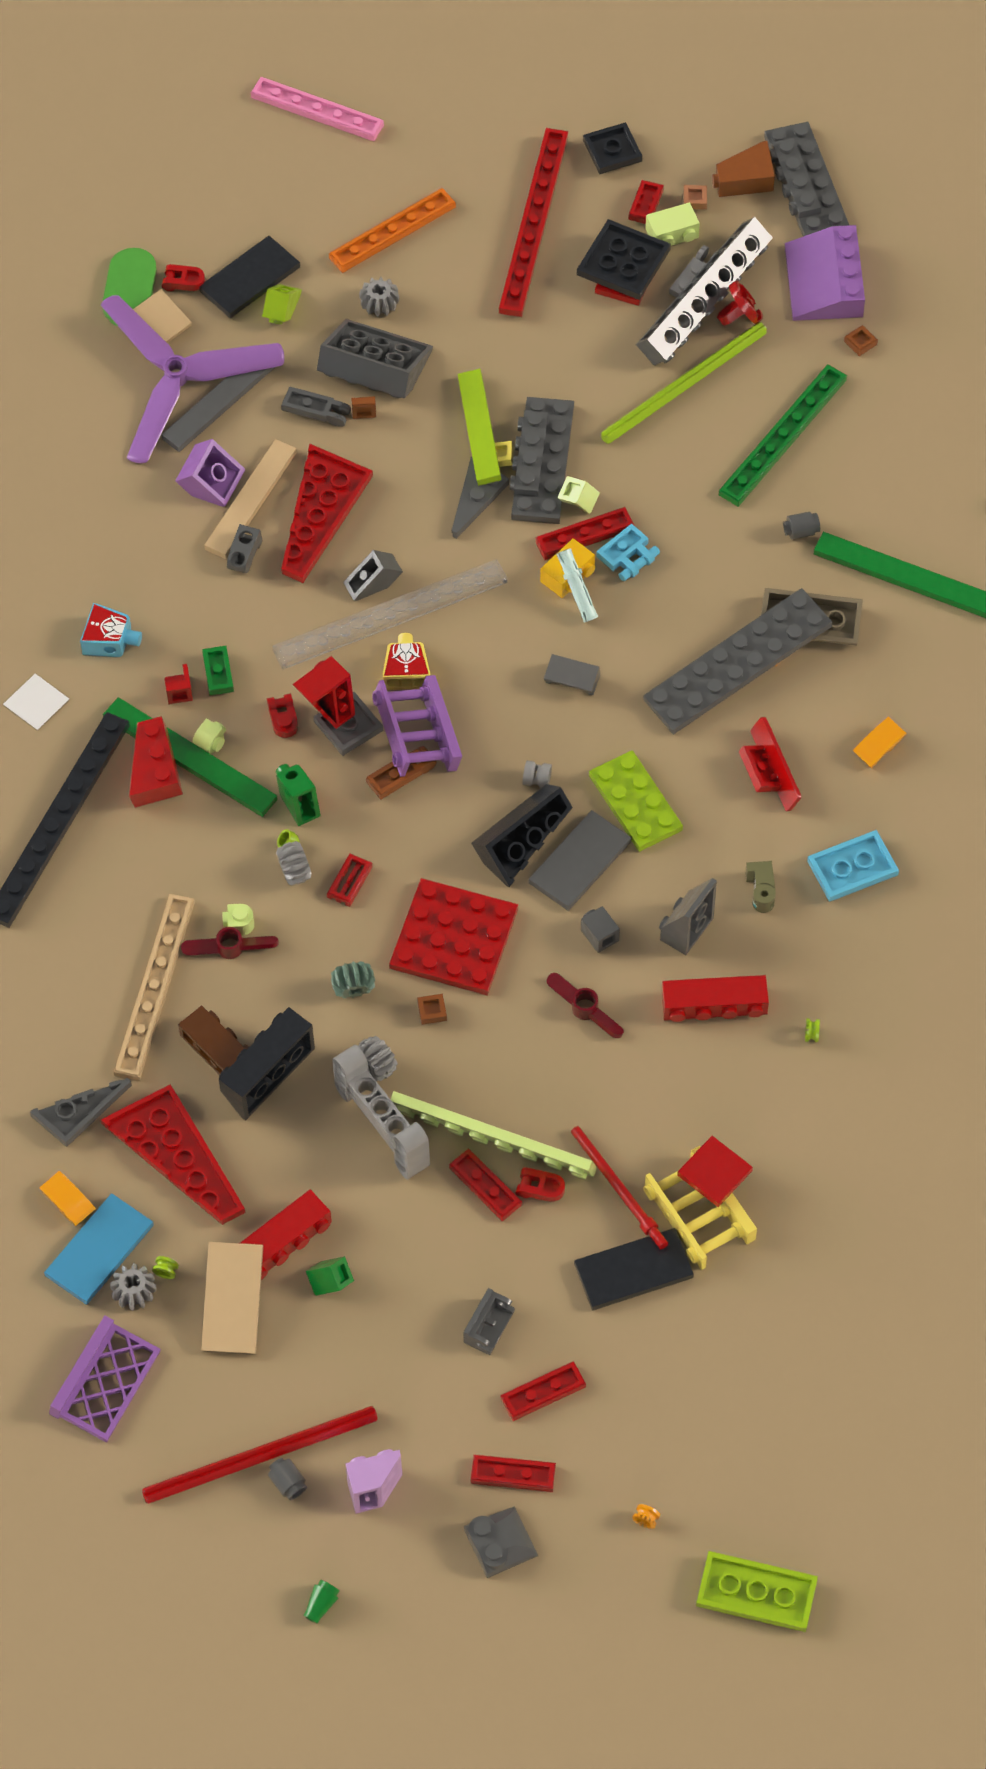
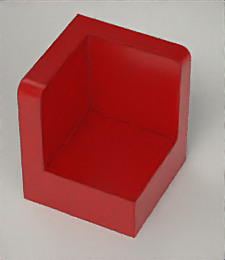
M182 664L184 674L164 678L168 705L193 701L187 664Z

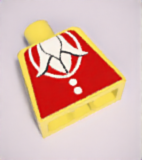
M402 633L398 636V643L388 644L383 680L387 690L420 689L425 677L430 676L424 645L421 642H413L412 634Z

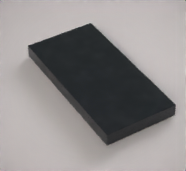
M267 236L205 281L199 287V291L224 314L232 318L265 294L268 288L277 285L299 269L300 262L271 236Z
M673 1228L661 1232L668 1241V1245L664 1249H659L652 1238L648 1236L574 1260L575 1268L592 1311L694 1278V1273L676 1229Z

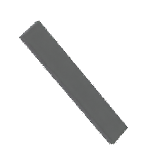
M275 367L226 377L161 434L162 440L180 452Z

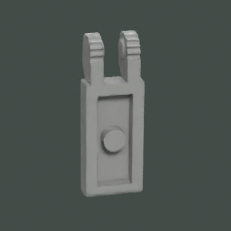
M705 245L701 247L696 257L690 261L669 289L670 295L677 298L707 264L703 261L708 255L709 247Z

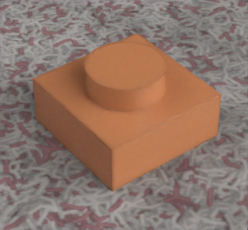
M684 185V204L690 202L693 209L707 210V185Z

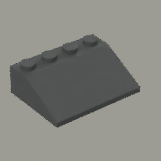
M345 319L321 344L317 371L323 372L329 377L345 379L351 384L367 386L373 391L389 393L395 398H405L413 390L433 350V346Z

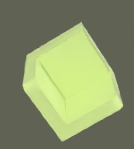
M567 476L558 499L562 502L576 505L584 512L590 514L600 492L586 481Z

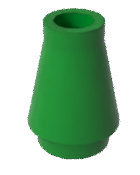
M320 1580L318 1585L314 1584L307 1609L303 1616L318 1624L325 1613L339 1599L337 1595L340 1590L324 1580Z

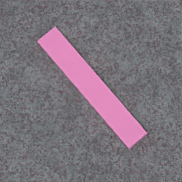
M260 77L251 91V98L371 141H375L384 126V120L263 77Z

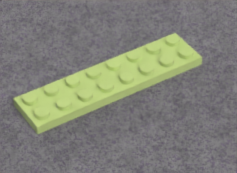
M395 1091L392 1093L390 1100L405 1117L414 1119V1116L418 1115L420 1119L424 1120V1123L434 1127H438L439 1123H441L451 1133L463 1136L464 1132L469 1133V1136L473 1137L472 1140L487 1145L488 1140L492 1141L498 1149L508 1153H512L513 1149L517 1150L522 1155L521 1157L536 1162L538 1158L543 1159L546 1166L561 1171L562 1167L568 1168L571 1175L586 1180L587 1175L594 1177L597 1167L589 1159Z

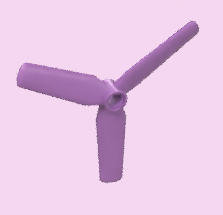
M112 295L101 303L102 308L146 359L164 371V376L151 393L127 455V459L131 462L146 463L149 460L180 396V387L187 381H209L278 367L284 364V351L279 343L204 351L183 358L180 355H175L171 346L120 296ZM176 369L180 370L179 372H171Z

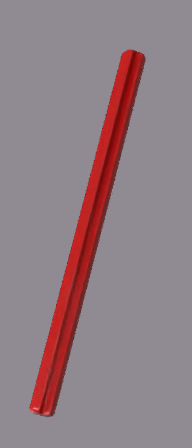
M369 1406L142 1489L144 1500L148 1504L376 1422L378 1420L376 1410L373 1406Z

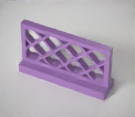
M104 1315L50 1405L49 1414L57 1419L61 1417L107 1443L161 1349L114 1324L113 1319ZM116 1333L125 1338L127 1347L113 1350L110 1342L113 1335ZM106 1347H108L109 1352L103 1353ZM143 1348L152 1353L148 1361L136 1363L133 1351ZM129 1352L133 1365L118 1368L114 1355ZM111 1357L114 1370L99 1373L97 1366L99 1359ZM144 1367L141 1373H139L138 1368ZM94 1369L95 1374L90 1376L91 1372ZM134 1370L137 1378L136 1382L123 1386L120 1373ZM116 1374L119 1388L104 1391L101 1378ZM97 1379L101 1392L86 1396L83 1388L85 1382ZM130 1390L126 1397L125 1391ZM81 1392L82 1397L77 1398L78 1394ZM121 1392L123 1404L120 1407L110 1409L106 1396ZM102 1397L106 1410L91 1414L88 1401ZM84 1402L87 1415L77 1418L68 1413L73 1404ZM117 1413L113 1419L111 1414ZM107 1415L110 1426L104 1433L95 1428L93 1419Z

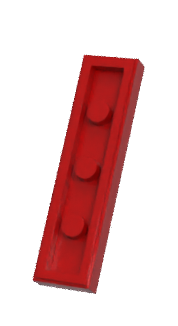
M626 507L537 536L535 537V542L544 560H548L556 555L572 539L586 547L615 537L630 524L634 525Z

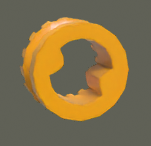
M637 1505L636 1510L638 1513L633 1515V1521H636L635 1523L637 1524L640 1523V1526L644 1524L643 1527L648 1529L655 1528V1520L660 1518V1513L648 1505Z

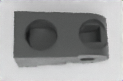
M239 524L227 560L228 569L242 573L249 572L255 553L263 541L260 529Z

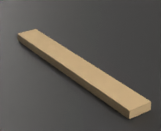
M169 894L114 1069V1076L136 1081L141 1079L193 911L194 898Z

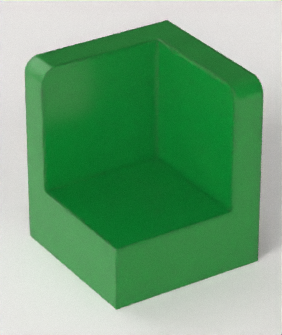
M345 1256L321 1261L306 1271L316 1296L340 1291L354 1281Z

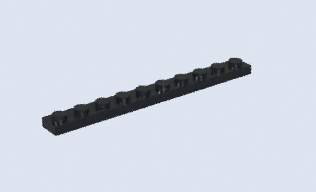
M108 712L104 715L0 889V925L10 928L129 728L128 720Z

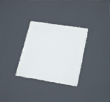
M34 674L3 705L38 730L69 698L37 674Z

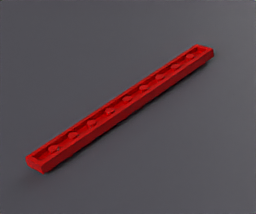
M551 128L545 129L499 305V314L522 317L568 140V131Z

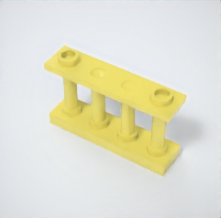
M700 1145L691 1150L690 1158L701 1147ZM677 1172L659 1182L655 1181L651 1173L645 1175V1186L643 1188L649 1200L656 1202L687 1248L688 1258L693 1264L697 1263L701 1270L706 1268V1254L736 1237H742L745 1243L749 1244L756 1240L757 1228L733 1193L719 1207H715L685 1224L677 1212L704 1198V1196L694 1190L670 1203L663 1191L683 1181L677 1176ZM721 1216L729 1218L732 1223L730 1229L701 1245L697 1243L691 1234Z

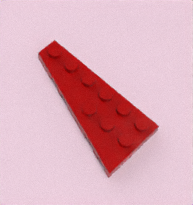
M309 444L307 461H305L304 474L294 510L293 523H291L290 536L281 567L283 575L304 583L372 479L373 470Z
M171 1084L101 1119V1124L220 1224L223 1225L246 1213L239 1197Z

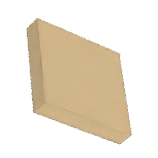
M162 289L133 309L167 343L192 325V322Z

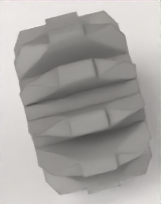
M371 277L370 283L364 282L359 297L362 309H367L368 315L375 312L377 317L380 313L388 316L389 311H395L396 304L399 302L397 286L392 284L390 279L383 281L382 277L379 280H374Z
M289 842L277 849V858L289 885H299L311 878L312 873L299 842Z
M374 1036L364 1039L359 1043L358 1047L362 1050L368 1062V1071L376 1082L387 1079L393 1074L398 1065L397 1060L394 1058L395 1054L392 1053L384 1040Z
M133 1263L131 1269L128 1270L123 1265L121 1268L122 1273L114 1272L113 1277L115 1281L110 1283V1288L113 1290L112 1298L115 1301L119 1300V1306L122 1308L129 1304L130 1310L133 1311L135 1305L139 1304L144 1309V1300L152 1302V1293L156 1292L157 1289L156 1284L153 1283L155 1281L154 1275L148 1273L145 1266L138 1270L137 1265Z

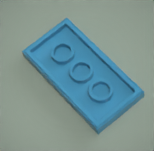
M111 1193L46 1269L44 1274L48 1279L87 1305L154 1226L153 1221Z

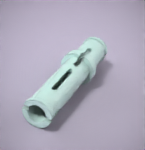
M571 548L557 553L556 555L563 568L564 580H567L583 622L585 623L597 618L598 614L581 575L583 573L582 569L578 568Z

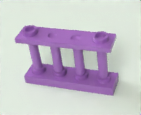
M426 676L420 689L387 692L384 680H379L376 690L373 691L372 699L374 705L378 707L393 753V765L397 767L400 777L406 775L410 763L441 760L445 763L447 772L457 771L462 759V753L436 676ZM421 699L426 706V709L394 712L391 702ZM427 719L431 721L433 730L401 733L398 722ZM434 740L438 742L440 750L407 753L404 742Z

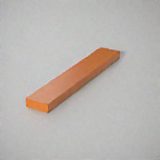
M441 188L330 252L329 259L344 273L456 208V202Z

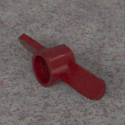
M225 927L217 933L216 938L184 941L181 945V951L188 956L219 954L225 959H234L243 950L275 948L279 945V941L276 936L242 938L241 933L236 928ZM227 939H234L238 941V943L233 947H224L221 945V943Z
M549 974L547 977L548 986L572 1005L573 1014L578 1019H591L611 1037H622L624 1033L623 1028L598 1008V995L594 990L590 988L577 989L560 974ZM581 1000H589L594 1005L590 1008H581L577 1003Z

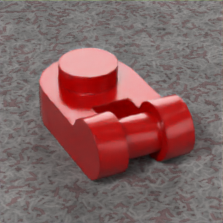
M169 264L165 269L166 278L163 279L162 288L166 291H174L175 289L197 291L200 290L199 287L205 282V274L198 267Z
M291 693L283 695V698H266L275 734L282 738L294 736L298 730V720ZM286 707L287 711L277 712L278 708Z
M524 1167L520 1173L521 1183L517 1185L515 1192L517 1196L522 1198L531 1197L555 1202L563 1197L565 1182L560 1175ZM534 1181L539 1182L538 1187L531 1186V1183Z

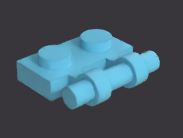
M630 524L597 550L596 557L612 571L621 566L624 570L618 576L622 581H626L628 578H634L639 574V570L642 567L654 562L655 557L660 554V550L656 546L648 550L645 546L648 544L649 538L633 524ZM635 554L640 556L634 562L629 560Z

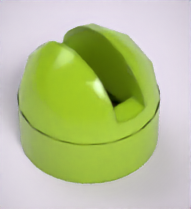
M285 829L280 833L277 845L281 847L283 844L295 841L300 842L297 834Z

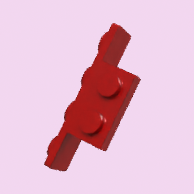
M760 717L750 731L756 745L742 746L739 754L756 792H777L785 811H791L802 796L767 718Z

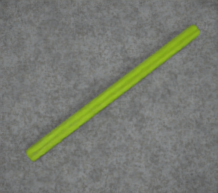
M758 322L603 430L601 432L602 440L606 444L616 440L767 333L766 326L762 322Z

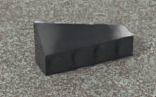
M546 784L471 844L483 864L507 887H510L515 881L514 877L520 870H524L536 850L539 851L544 845L543 841L550 832L555 831L573 807L561 787Z

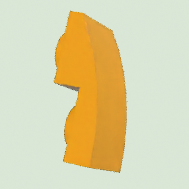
M888 716L853 749V752L872 769L907 733Z
M58 1171L39 1187L42 1193L75 1226L96 1209L61 1171Z

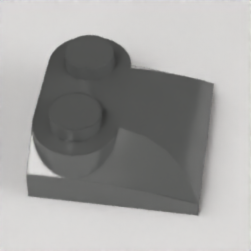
M515 1506L490 1516H478L470 1524L464 1526V1531L487 1578L538 1556Z

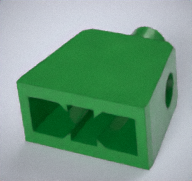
M288 764L280 765L276 769L279 793L298 827L320 817L316 787L301 766L297 764L291 767ZM299 796H302L301 802L298 800Z

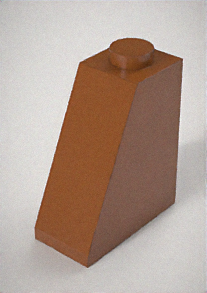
M762 141L716 164V174H712L713 188H717L719 197L774 191L775 175L768 141Z

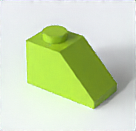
M282 284L268 288L262 317L269 318V322L274 324H283V322L290 320L302 289Z

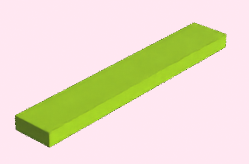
M481 369L457 374L478 486L500 481L502 478Z

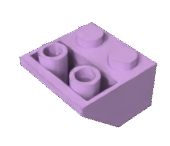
M383 1450L376 1456L369 1458L360 1456L353 1458L349 1463H345L347 1483L355 1513L383 1507L402 1476L400 1450Z

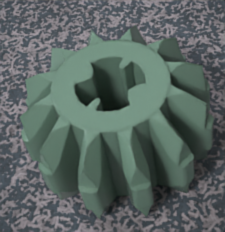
M354 961L349 964L344 963L343 966H337L331 972V983L336 996L354 998L370 993L375 988L374 973L371 965L362 961L358 963Z

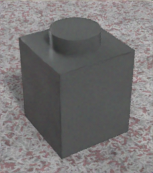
M603 906L596 910L588 911L581 918V931L597 953L619 941L620 928Z

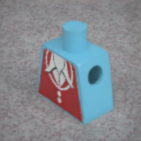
M93 603L80 640L82 655L121 657L126 644L140 646L142 632L131 630L130 617L127 614Z

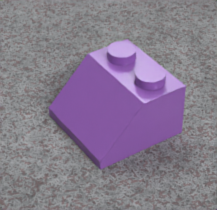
M213 439L195 444L175 482L191 496L224 507L227 505L245 468Z

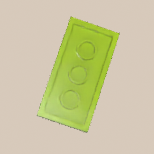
M633 750L589 771L590 779L627 835L632 837L631 841L639 852L683 831L682 823Z
M708 1551L696 1607L806 1632L818 1576Z

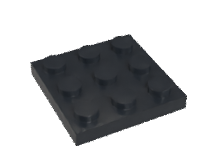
M608 219L576 269L577 276L640 300L671 250V244Z

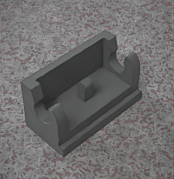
M552 654L544 681L548 684L554 682L584 690L588 694L594 695L600 678L599 666Z
M488 1288L463 1332L464 1343L491 1355L515 1312V1308L511 1306L512 1301Z

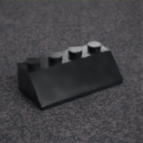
M288 1007L283 1013L280 1012L274 1017L270 1027L266 1031L262 1030L248 1049L245 1048L239 1053L237 1060L231 1067L224 1068L220 1073L218 1079L220 1091L245 1121L315 1049L312 1024Z

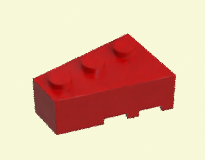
M332 656L318 662L314 669L292 684L336 729L355 716L351 675Z
M162 716L137 723L129 792L134 808L183 795L167 727Z

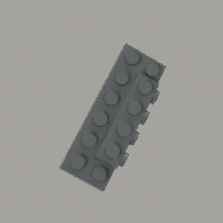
M809 122L764 131L765 141H768L772 163L776 166V178L782 182L783 196L789 200L790 214L792 216L795 215L802 236L804 237L832 226H848V220Z
M527 397L524 417L518 418V431L522 432L521 437L516 436L515 451H519L518 456H513L512 470H516V476H511L510 490H514L511 520L560 524L562 501L558 499V496L565 482L574 401Z

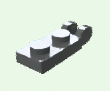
M289 387L281 405L282 411L323 422L328 421L331 425L338 427L345 426L347 420L343 415H349L352 409L350 405L334 400V398L294 387Z

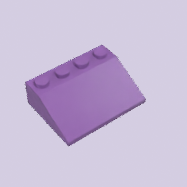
M856 225L832 226L785 243L793 321L863 317L865 295Z

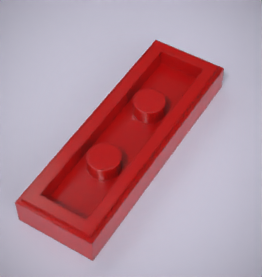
M469 1148L449 1164V1169L502 1222L522 1206V1201Z
M573 1361L502 1394L501 1400L512 1421H515L586 1388V1383Z
M473 1455L470 1481L471 1484L553 1492L556 1463Z

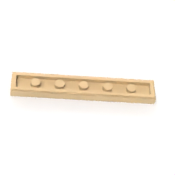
M277 439L274 440L205 543L204 548L206 551L224 559L228 557L239 524L245 526L250 524L296 455L297 450L295 447Z

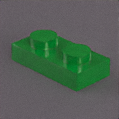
M227 646L202 649L209 696L234 692Z

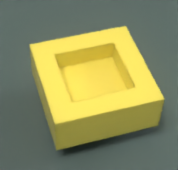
M512 441L496 442L499 467L512 466L514 453Z

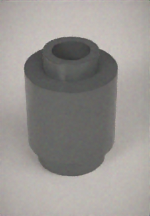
M809 511L787 516V521H783L784 533L786 536L789 535L791 540L814 536L816 532H820V521L817 513Z
M279 1458L270 1465L268 1476L283 1497L287 1496L289 1500H293L307 1489L305 1478L291 1459L284 1460Z

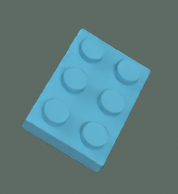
M877 830L812 854L807 858V862L829 902L899 874V869Z

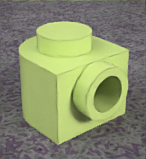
M206 718L197 729L193 737V744L210 754L215 751L218 752L224 745L226 728L221 723L212 722Z
M227 904V912H222L223 927H234L239 930L241 936L251 933L254 929L252 909L246 904Z

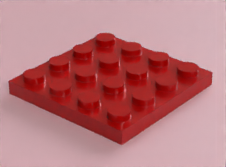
M421 878L391 957L389 969L488 996L518 912V904Z

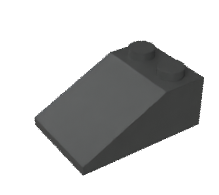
M712 878L689 890L684 898L680 897L676 901L672 914L665 916L660 923V941L687 955L714 919L717 880Z

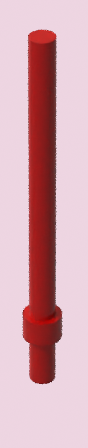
M579 1126L574 1127L571 1130V1134L639 1221V1227L646 1236L649 1235L659 1249L667 1247L668 1241L658 1230L659 1225L652 1217H648Z

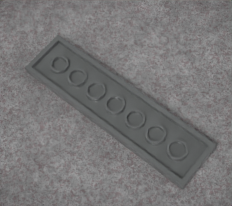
M801 588L643 695L644 701L674 735L831 628L832 621L804 589Z

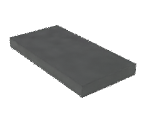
M591 810L529 878V884L569 911L631 843L632 837Z

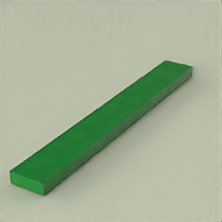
M827 364L720 488L718 495L739 507L847 381V375Z
M824 531L814 549L813 555L986 618V591Z
M119 697L103 713V717L108 712L128 720L130 726L126 733L135 739L137 723L153 719ZM167 727L175 763L262 818L278 800L277 795Z

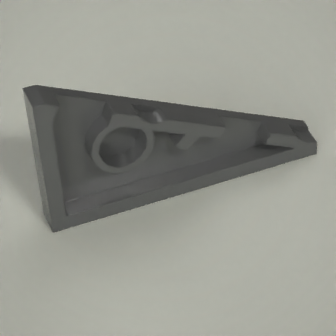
M472 457L469 462L452 527L453 537L456 539L509 485V478L501 474L502 480L478 486Z
M128 1078L110 1082L108 1087L96 1091L90 1089L73 1095L69 1099L55 1101L53 1106L38 1110V1108L32 1109L30 1115L67 1147L124 1094L132 1084Z

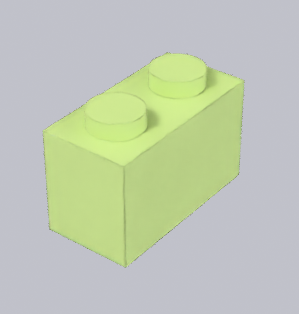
M690 202L646 215L647 234L668 242L671 246L699 238L700 223Z

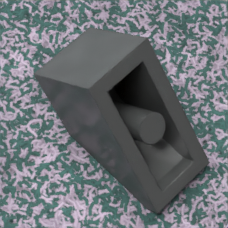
M372 550L343 583L353 600L358 601L389 588L403 571L393 554Z

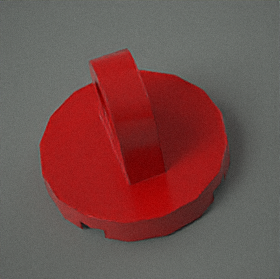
M738 281L731 283L729 290L734 301L718 313V320L723 326H726L745 314L752 323L757 324L763 319V314L760 309L755 310L754 305L756 303L750 292Z

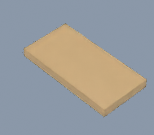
M209 1242L201 1351L256 1354L263 1245Z

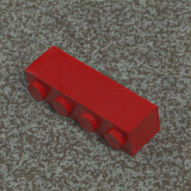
M766 975L662 981L664 1020L680 1022L685 1019L708 1020L716 1017L733 1019L737 1016L755 1018L768 1015L769 999Z
M309 1189L241 1241L239 1244L263 1245L261 1280L266 1277L268 1271L274 1266L282 1265L296 1249H303L314 1235L325 1232L332 1222L331 1211Z

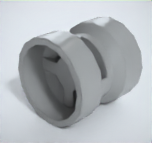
M527 760L523 774V785L531 786L535 784L539 785L540 788L546 784L549 785L552 764L543 763L542 765H537L534 761Z

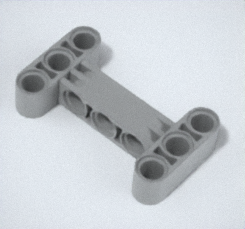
M353 1045L334 1057V1081L339 1094L346 1102L354 1100L392 1149L395 1164L403 1177L408 1180L430 1166L429 1140L425 1131L417 1122L410 1125L369 1073L368 1062L362 1050L357 1045ZM366 1090L372 1092V1093L369 1094V1095H363V1094H361V1093H363V1092L366 1091ZM378 1110H386V1111H387L385 1114H377V1113H375V1112L378 1111ZM394 1129L402 1130L398 1134L391 1133Z

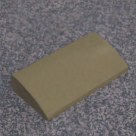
M765 588L761 615L796 591ZM807 593L832 621V627L812 641L857 646L863 599Z

